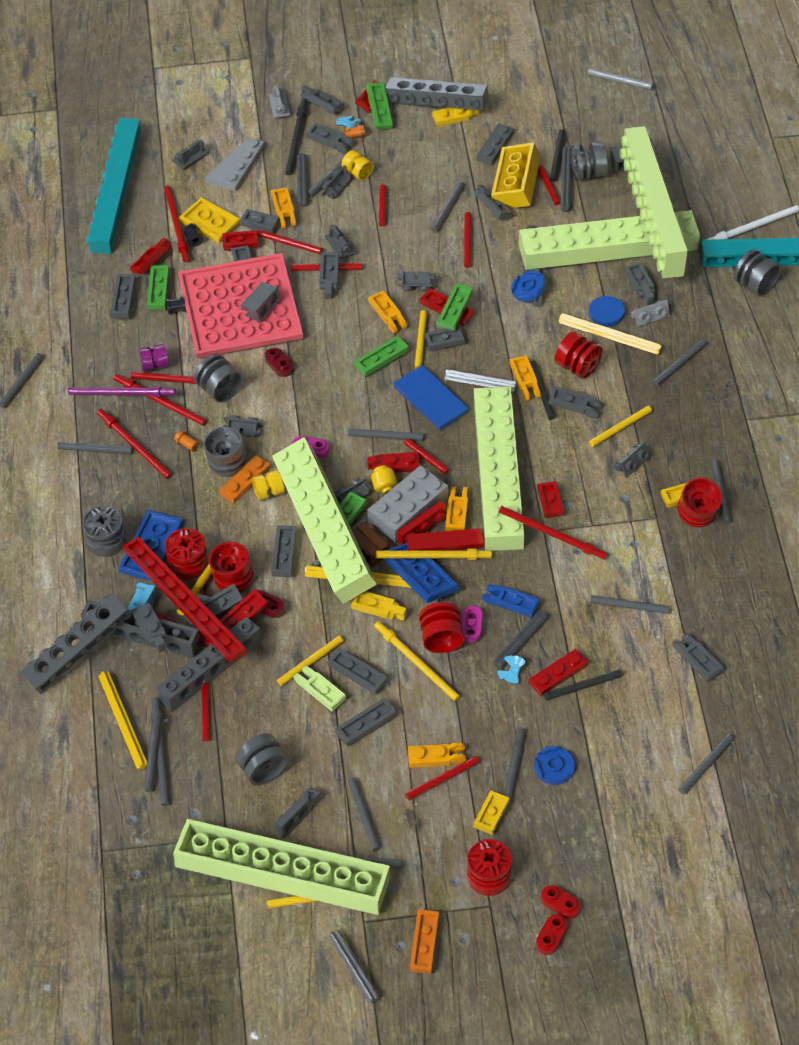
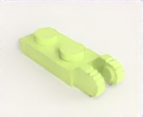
M308 666L302 668L304 674L309 678L308 680L298 673L293 676L297 684L330 711L336 709L346 700V695Z

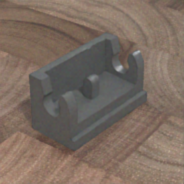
M261 282L241 304L242 309L249 311L245 316L261 323L281 301L278 288Z

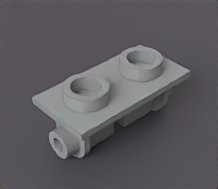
M274 86L272 94H269L273 117L290 116L285 92H282L279 86Z
M668 300L658 301V303L634 309L631 312V317L635 318L637 327L670 316Z

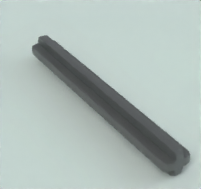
M565 146L562 157L561 211L569 212L571 147Z

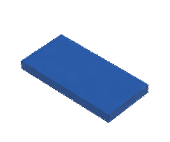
M423 365L394 382V388L439 430H442L469 412V408Z
M148 510L134 538L139 536L165 562L167 558L165 550L166 539L172 532L181 529L184 521L181 518ZM125 554L118 568L119 573L152 581Z
M407 543L386 551H408ZM383 558L426 603L459 590V585L432 558Z

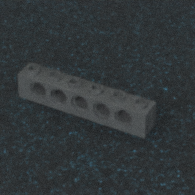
M391 77L385 88L387 100L390 103L484 110L488 101V86L483 84Z
M113 593L110 596H105L95 609H90L81 621L75 622L66 634L59 636L51 647L44 649L39 654L36 660L26 664L21 673L42 694L132 615ZM105 613H110L107 619H102ZM90 626H95L92 632L87 633V629ZM75 639H79L78 644L72 646V642ZM60 652H64L62 658L56 659ZM45 665H49L47 671L41 672Z
M88 599L81 613V619L85 617V614L90 609H95L100 602ZM105 613L102 619H107L110 613ZM133 616L129 617L110 634V636L156 648L154 643L147 644ZM158 618L166 634V638L163 639L166 647L165 651L194 658L201 643L199 630ZM90 626L88 630L93 631L95 626Z
M247 617L229 630L246 648L247 653L261 642L260 628ZM211 644L156 687L159 701L169 711H175L199 692L206 682L210 683L239 659L230 664Z

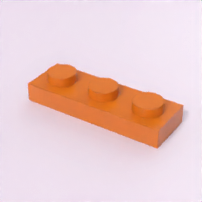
M255 455L219 490V494L234 504L253 486L252 477L264 475L271 469L270 463Z
M419 909L417 911L410 972L432 973L439 920L438 911Z

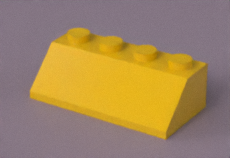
M534 142L502 147L491 194L493 199L513 208L531 205L541 158Z

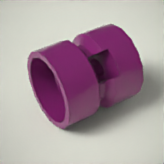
M164 344L155 345L153 349L150 347L139 349L144 372L154 370L155 366L159 369L169 367Z

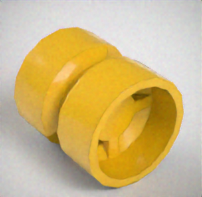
M350 150L344 156L341 163L342 166L345 165L344 170L360 181L366 180L374 168L373 162L363 157L356 150Z
M278 470L267 472L266 476L261 474L251 478L254 492L259 501L269 498L270 494L276 496L285 492Z

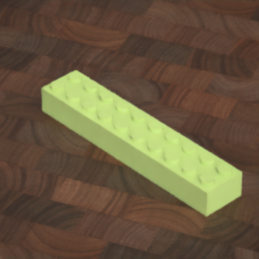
M646 127L625 128L624 136L621 137L623 148L620 149V157L624 159V169L628 171V182L632 183V194L636 196V206L640 208V218L642 221L644 220V230L649 235V245L653 247V258L657 259V270L661 272L662 278L684 276L687 248Z
M692 210L674 212L687 251L698 250L700 234ZM640 216L519 230L518 245L525 270L653 255V247L649 245V235L645 233L644 220L642 221Z
M511 387L474 388V412L485 551L524 549L523 523L498 513L502 505L522 514Z
M305 437L272 455L329 583L340 601L344 604L377 585L315 451Z
M190 819L186 820L173 853L175 867L376 915L379 914L390 881V866Z

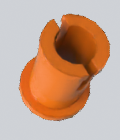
M358 124L356 127L343 129L344 135L349 138L365 135L363 125Z
M178 431L174 437L178 445H183L191 452H194L199 445L198 441L189 437L185 431Z

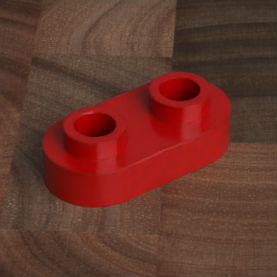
M554 885L546 886L542 890L541 902L544 906L565 919H574L579 915L580 903L575 897ZM554 893L555 896H549L548 894ZM571 904L573 907L569 908L566 905Z
M555 914L546 920L536 940V948L541 954L551 955L559 947L567 931V921L563 916ZM558 922L560 925L555 926L553 923ZM544 940H550L551 942L545 943Z

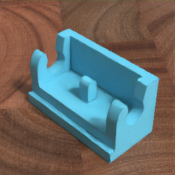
M138 583L136 593L127 610L131 611L147 603H150L152 607L157 598L154 585Z

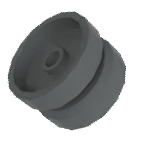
M268 733L249 739L237 751L235 757L237 764L245 772V776L253 785H263L273 781L283 773L289 763V758L284 750L279 747L278 741L272 734Z

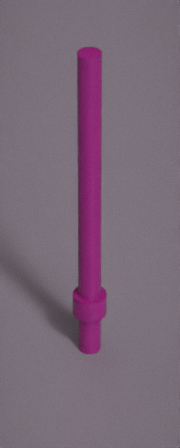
M153 386L152 388H68V395H152L153 397H161L162 395L176 394L175 388H162L161 386Z

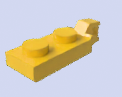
M449 107L432 111V116L436 126L441 127L468 121L470 117L480 114V110Z
M366 591L354 597L351 604V609L393 620L395 618L404 621L407 615L406 608L399 606L395 599Z

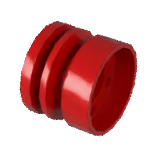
M572 331L559 344L555 354V363L565 370H570L578 378L585 379L597 367L603 353L602 347L599 344H595L592 340H587L579 332Z
M706 478L690 480L684 486L677 504V512L680 519L692 527L701 528L708 526L714 521L722 502L720 488L713 481Z
M183 528L172 532L167 537L165 550L169 569L182 580H192L201 576L208 566L206 544L202 534L194 529Z
M228 541L219 544L211 551L208 561L215 585L221 591L234 584L237 590L242 592L251 585L254 572L248 550L244 545Z
M437 602L427 605L421 610L419 622L422 630L423 645L427 651L441 654L454 651L462 646L464 643V632L461 625L460 611L455 604Z
M484 839L475 843L470 848L467 855L468 882L474 891L485 896H495L508 888L511 882L512 865L511 853L508 847L500 841Z

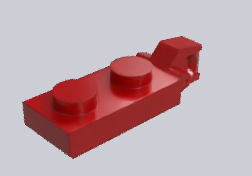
M162 238L155 246H151L130 267L132 273L144 274L149 271L150 266L159 261L160 256L164 252H168L172 247L167 238Z
M419 452L367 457V468L372 470L386 465L392 468L394 473L413 472L419 467Z

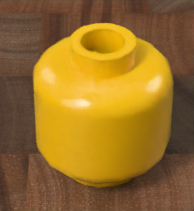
M383 465L373 470L371 481L376 492L385 495L398 484L392 468Z

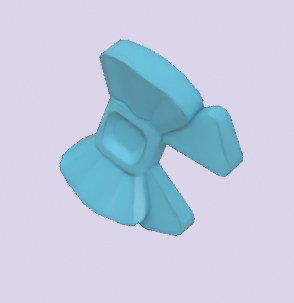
M353 115L339 117L336 123L337 125H345L348 129L360 124L361 119L351 121L354 119Z
M510 655L504 658L511 666L510 670H499L497 673L500 679L504 678L508 683L518 684L520 668L525 664V660L521 657Z

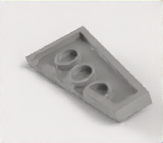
M248 137L204 177L205 183L236 192L263 150L264 141Z

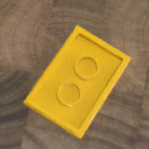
M202 197L179 217L180 222L185 225L196 224L199 233L217 243L223 241L222 233H230L240 225V218Z

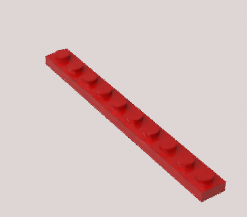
M139 536L122 546L124 552L230 664L247 654L246 648Z

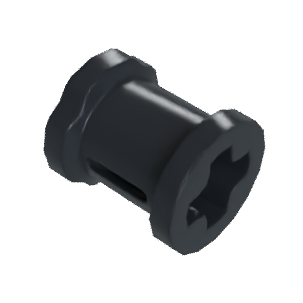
M194 223L186 225L183 229L185 236L188 237V244L192 247L199 246L203 242V236L199 234V229Z
M180 296L178 299H166L168 314L175 311H186L183 296Z

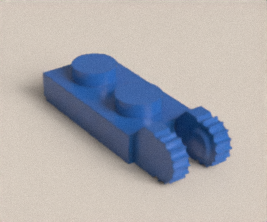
M489 584L487 587V591L491 594L485 593L482 596V600L490 605H496L530 618L533 617L540 601L539 598L494 584Z

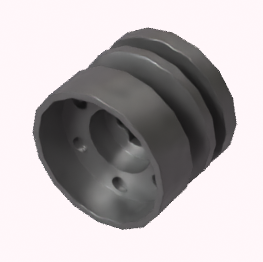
M602 140L590 142L589 150H587L584 143H580V149L578 144L572 145L571 165L577 180H582L583 175L585 179H589L591 170L595 178L607 176V155Z
M752 249L740 259L735 268L733 278L736 282L741 283L744 287H748L751 292L761 297L767 294L777 282L781 273V266L772 259L766 258L758 250Z
M215 353L206 357L195 370L194 381L216 402L222 403L231 399L239 391L243 383V374L221 354Z
M221 426L210 431L204 438L205 453L209 467L214 474L224 477L233 476L246 465L247 455L242 436L237 429Z
M106 505L97 506L90 509L84 515L82 527L86 545L91 553L100 557H109L123 549L122 546L126 543V535L122 516L117 509Z

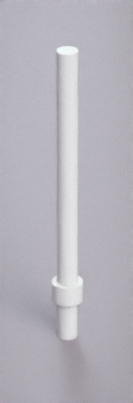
M795 205L730 231L719 232L717 236L709 239H728L797 213L799 208Z

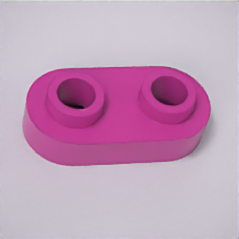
M305 436L296 437V438L293 440L292 444L295 443V442H297L298 440L302 439V438L305 437ZM305 437L314 449L318 459L324 458L329 454V445L325 440Z
M477 606L466 607L462 614L461 625L464 632V641L468 643L476 642L481 637L482 611Z

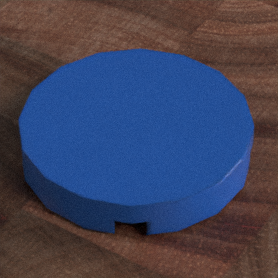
M535 270L526 271L523 273L524 275L517 276L513 281L511 291L518 301L531 302L540 297L545 291L546 280L539 271Z
M598 297L589 306V317L594 323L597 322L599 325L611 327L620 323V320L624 318V305L615 297Z
M558 746L542 749L534 761L535 774L546 784H563L569 781L574 774V757L569 751H565Z

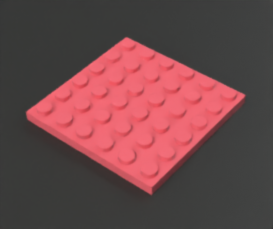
M282 253L178 272L197 358L215 353L222 354L303 339V332ZM261 282L278 288L281 301L261 323H258L245 316L249 311L242 309L241 304Z

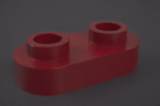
M270 348L265 352V362L278 376L288 377L293 373L292 361L279 348Z
M257 590L269 604L260 613L271 618L280 617L285 610L283 601L262 590Z

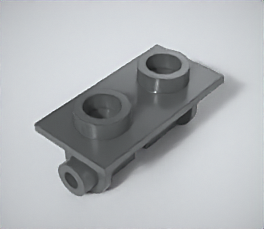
M197 139L189 145V149L186 147L182 151L177 152L172 162L181 169H185L209 152L203 148V140Z
M345 165L340 170L337 168L333 172L331 180L327 179L322 186L324 190L321 195L326 192L329 198H335L342 190V187L351 180V174L343 170Z
M331 225L329 227V234L324 237L333 250L339 252V258L342 259L355 254V250L337 226Z
M402 271V273H398V280H402V283H398V286H402V289H412V286H420L422 290H429L430 286H434V283H430V280H434V273H430V271L418 272V278H414V272Z
M236 415L223 418L227 424L224 426L235 428L239 432L241 429H244L243 436L257 437V435L260 436L261 428L258 427H263L258 418L248 417L247 419H240Z
M646 441L641 444H635L626 453L627 457L623 456L619 461L615 462V470L623 471L625 478L650 457Z
M367 477L362 480L360 478L355 479L350 483L351 486L346 489L344 487L338 489L335 492V496L339 505L349 492H353L362 498L369 495L372 488L369 484H365Z

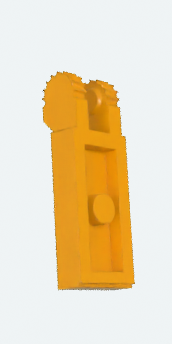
M288 188L270 190L281 228H286L285 217H290L292 227L296 226L294 208Z
M384 290L368 297V302L383 322L388 325L392 333L397 332L394 320H397L402 329L407 328L406 321L402 317L401 312Z
M527 355L509 359L510 367L519 389L522 390L525 401L530 400L527 388L532 387L535 397H541L538 381Z
M451 486L445 531L465 530L468 487H463L462 497H457L456 487Z
M465 744L408 746L409 767H436L461 764L466 761V755L452 754L450 756L449 753L464 752Z

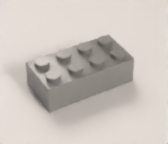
M420 465L367 509L368 524L372 525L394 544H397L398 530L439 501L445 503L448 500V485Z

